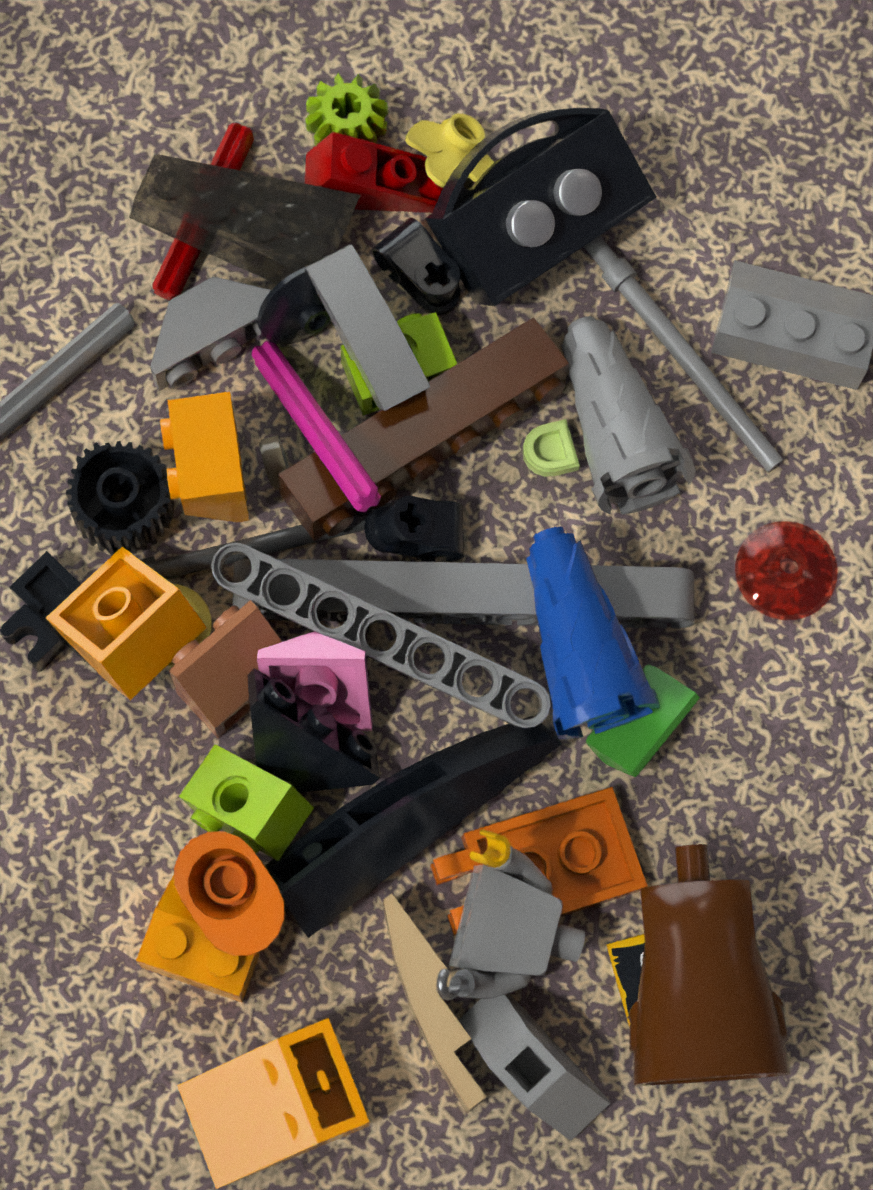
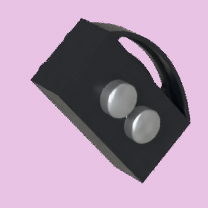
M600 108L547 110L514 120L479 142L452 172L440 193L433 213L427 216L425 220L442 249L459 266L460 279L474 303L496 306L657 197L609 110ZM547 121L553 122L555 132L552 135L525 143L506 153L481 175L473 187L466 189L463 186L478 162L503 139L532 125Z

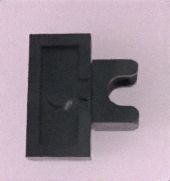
M47 551L9 587L12 593L24 605L0 628V635L11 645L18 643L23 637L28 635L38 637L36 645L28 653V659L37 672L44 670L66 648L65 645L86 662L46 619L54 609L81 585Z

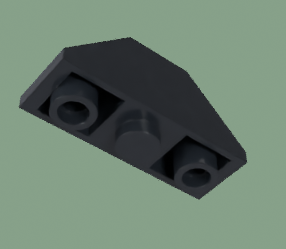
M255 668L247 675L257 767L289 783L299 793L368 786L375 784L380 779L376 745L365 733L359 730L352 731L336 721L332 714L321 705H311L294 694L292 689L280 679H270Z

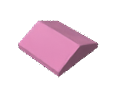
M315 631L258 650L257 662L259 672L270 679L277 678L282 680L292 689L294 694L311 705H321L332 714L336 721L352 731H372L373 719L366 653L364 650Z

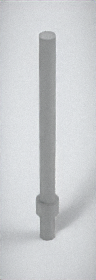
M601 236L585 245L586 251L604 271L601 276L613 292L620 291L764 469L769 473L784 461L783 458L635 279L637 272L624 257L619 259Z

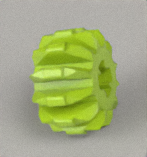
M337 73L334 77L333 87L320 81L316 87L317 96H310L306 102V111L309 113L305 118L306 130L309 133L315 134V145L332 132L377 143V137L384 136L387 132V121L384 118L388 115V104L385 100L379 99L380 90L376 84L363 88V78L359 73L353 78L351 83H344V78ZM346 113H350L347 119H343Z

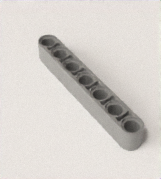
M230 543L221 547L213 556L211 564L212 575L217 583L227 591L248 601L251 600L254 604L311 631L364 650L366 657L508 724L520 728L535 727L542 723L549 714L550 698L545 688L539 683L256 549L240 543ZM235 554L248 557L252 566L247 579L238 583L227 581L222 571L226 559ZM287 576L299 583L300 593L295 602L282 606L273 602L270 596V589L275 580ZM329 599L340 600L348 608L347 620L338 628H327L318 620L319 607ZM375 622H387L396 631V642L386 651L373 650L366 642V631ZM424 644L436 645L444 655L443 667L434 674L422 673L414 664V653L418 647ZM470 667H482L491 676V688L482 697L471 696L463 688L462 677ZM520 689L531 690L539 699L538 712L528 720L519 719L511 710V698Z

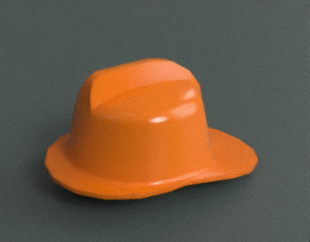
M225 831L206 832L191 839L179 853L174 866V881L182 902L206 938L217 949L233 956H251L267 949L280 933L285 920L284 900L278 885L260 858L241 837Z

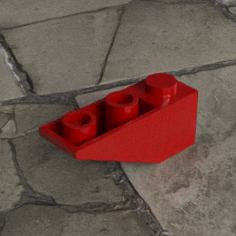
M332 132L306 153L304 199L332 207L353 210L433 213L443 188L436 185L427 175L425 169L427 157L344 134Z

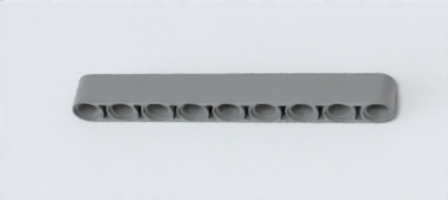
M249 558L241 559L234 563L233 583L242 582L250 575L252 566ZM277 559L408 622L409 618H414V623L461 624V619H466V624L512 625V620H517V625L538 626L534 589L528 564ZM591 565L598 583L604 589L615 611L618 622L623 628H667L666 624H671V629H682L695 624L693 571L677 567ZM287 576L275 580L270 589V596L273 602L282 606L295 602L300 593L299 583ZM233 594L232 606L236 605L240 609L249 602ZM329 599L319 607L318 620L345 622L349 614L348 608L340 600ZM256 605L266 620H288Z

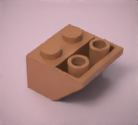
M251 600L240 609L234 605L223 612L213 624L215 631L200 644L196 640L186 644L172 659L175 665L169 670L176 693L217 738H220L250 711L247 675L254 668L259 671L257 662L258 650L282 642Z

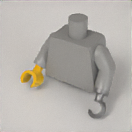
M483 829L480 830L479 834L487 838V850L484 854L471 851L470 858L485 865H476L473 868L448 965L463 970L455 973L450 979L448 988L447 979L450 971L442 969L437 976V992L445 1000H452L456 996L493 999L523 989L530 982L532 975H545L550 955L577 962L584 946V930L558 924L563 901L552 896V883L528 856L511 847L509 840L505 836Z

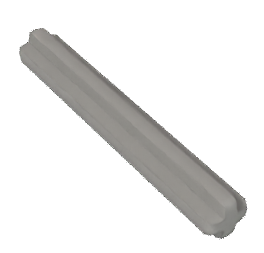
M120 303L113 304L0 401V442L134 327V318Z

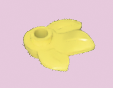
M454 114L441 124L427 120L417 122L408 131L405 141L409 146L427 156L425 161L427 175L436 185L444 188L452 172L462 159L485 138V132L481 124L471 116ZM486 154L468 177L477 182L481 175L495 162Z

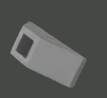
M213 276L171 299L167 306L150 366L157 389L161 391L168 386H171L173 389L183 387L197 376L198 369L213 361L216 364H222L231 360L241 351V345L257 336L261 340L266 339L258 327L257 320L260 307L271 290Z
M509 993L493 999L481 998L459 1019V1022L471 1037L473 1044L491 1071L529 1111L570 1141L611 1103Z

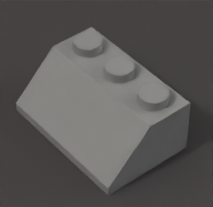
M734 260L711 353L857 390L868 370L873 349V295Z

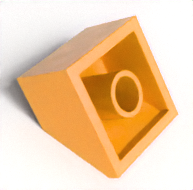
M222 392L167 400L170 418L160 419L164 450L174 449L176 467L167 468L171 500L180 499L184 514L187 516L230 522L250 521L231 393Z
M121 547L46 617L48 622L97 673L130 701L172 661L174 656L186 644L195 640L207 628L176 586L124 547Z
M173 875L154 910L136 961L141 968L243 1003L261 951L251 956H233L217 949L206 938L182 902L175 887Z

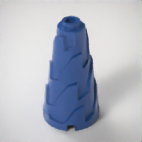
M553 527L533 536L535 543L529 548L530 556L526 560L534 589L535 610L542 640L540 649L553 705V725L558 739L583 737L580 725L587 723L588 728L594 729L595 734L641 719L653 713V708L659 709L660 704L656 691L650 687L631 641L623 626L619 624L609 598L596 579L581 540L576 542L574 534L565 533L563 527Z

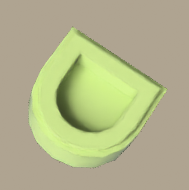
M566 419L540 425L532 429L526 436L522 449L523 460L527 467L535 474L549 477L579 470V461Z

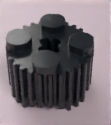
M117 441L114 447L109 442L103 446L94 443V450L90 451L86 448L83 458L77 456V468L71 470L73 479H68L67 481L69 489L66 490L69 500L67 504L75 525L80 530L84 539L88 538L91 546L97 544L102 552L106 549L109 554L113 555L121 547H124L133 554H137V548L139 547L145 551L149 542L155 545L157 543L156 537H163L165 535L163 528H169L170 522L174 517L175 501L170 498L166 466L161 463L158 454L153 455L150 447L144 450L143 446L139 445L135 449L132 442L122 446L121 441ZM121 492L126 497L129 494V498L126 501L120 503L113 502V495Z

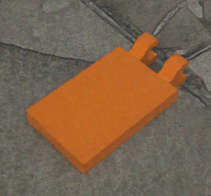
M613 787L463 833L461 839L465 850L433 859V864H430L436 885L470 874L476 865H485L470 858L471 851L484 854L487 850V838L479 834L480 830L483 829L505 836L509 840L511 847L528 856L552 883V896L563 901L560 917L639 892L640 888L648 887ZM464 906L450 910V914L447 915L453 936L457 934Z

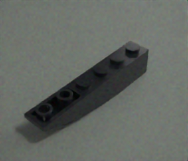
M534 716L524 718L523 720H528ZM542 723L530 728H520L506 724L435 752L386 778L342 806L285 850L279 861L272 859L264 865L278 885L284 900V910L308 938L311 937L318 930L332 923L339 914L364 895L374 891L381 882L403 865L417 858L433 842L449 830L460 825L467 816L484 803L498 796L505 787L531 767L541 763L548 754L562 745L560 739Z

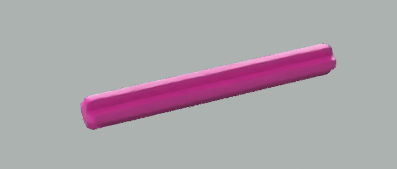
M266 340L261 346H255L251 353L255 360V365L355 510L366 512L370 506H377L381 499L377 492L378 487L276 343Z

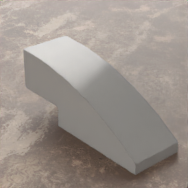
M352 244L305 267L350 359L355 361L378 408L386 411L430 387L398 323Z

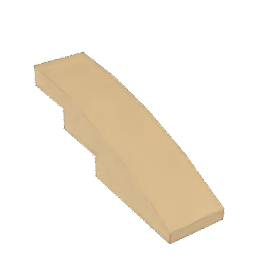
M391 893L383 899V909L394 963L412 1016L436 1066L466 1113H468L486 1099V1095L455 1054L470 1043L471 1037L437 992V976L442 969H447V967ZM451 973L447 979V988L449 987L450 979L453 977Z

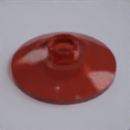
M780 521L769 523L756 529L745 539L736 557L735 576L743 597L758 612L778 620H798L814 614L830 599L837 581V563L830 546L816 531L799 523ZM786 558L794 560L798 566V571L792 574L784 572L780 566V561Z

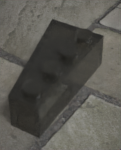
M154 154L135 195L129 218L278 284L291 273L337 251L360 195Z

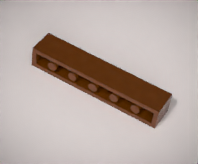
M534 317L428 382L429 388L386 411L378 412L341 435L378 487L377 492L381 499L377 506H370L371 509L374 510L387 504L396 495L397 489L413 480L415 483H419L430 477L439 468V463L453 454L460 457L469 453L480 443L481 437L493 429L498 428L501 431L509 428L521 418L523 411L537 402L541 405L549 403L564 390L569 362ZM313 452L278 474L280 495L313 541L326 533L328 536L341 533L353 522V516L360 513V511L355 510L316 452Z

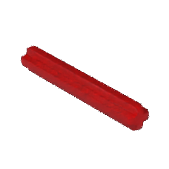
M232 123L228 126L152 284L154 293L159 297L170 301L181 294L254 142L253 131L249 127L239 123Z

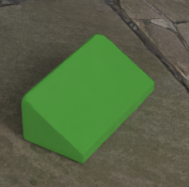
M649 664L643 668L650 687L656 691L660 704L659 709L653 708V713L641 719L595 734L593 729L586 739L587 745L602 762L635 778L700 698L696 692L659 668Z

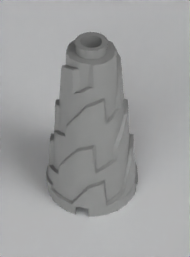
M591 316L575 320L568 326V333L563 340L562 351L564 357L569 362L568 372L575 392V405L583 432L585 455L594 483L591 489L597 504L602 511L611 514V503H617L621 515L664 503L680 493L676 481L682 475L688 485L695 477L696 469L688 448H683L659 405L656 404L652 395L649 394L637 369L633 368L615 331L610 332L608 325L604 321L596 320Z

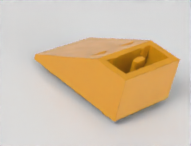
M329 1018L277 1038L177 1085L216 1189L370 1126V1121Z

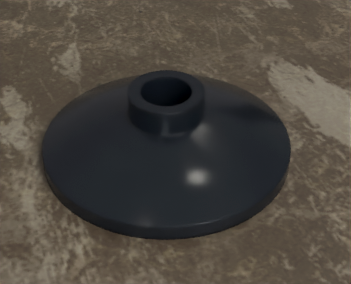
M305 267L285 277L269 292L260 307L257 320L258 327L263 336L276 344H293L303 341L317 334L332 322Z

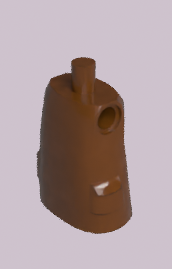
M691 844L675 847L678 883L640 888L645 946L638 1001L633 1004L628 1015L630 1020L629 1051L634 1054V1086L703 1083L790 1075L785 1044L789 1037L783 1013L784 1004L780 997L771 989L755 936L750 881L742 879L710 880L707 845Z

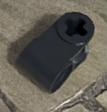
M408 218L372 248V256L378 266L384 272L389 269L391 272L388 275L389 278L399 284L426 312H436L437 315L447 314L459 304L461 296L459 266L434 241L425 227L414 218Z
M412 495L403 496L394 501L391 507H379L371 511L365 519V536L370 545L379 552L415 557L426 562H435V557H446V562H454L464 558L463 505L460 503L445 500L435 501Z

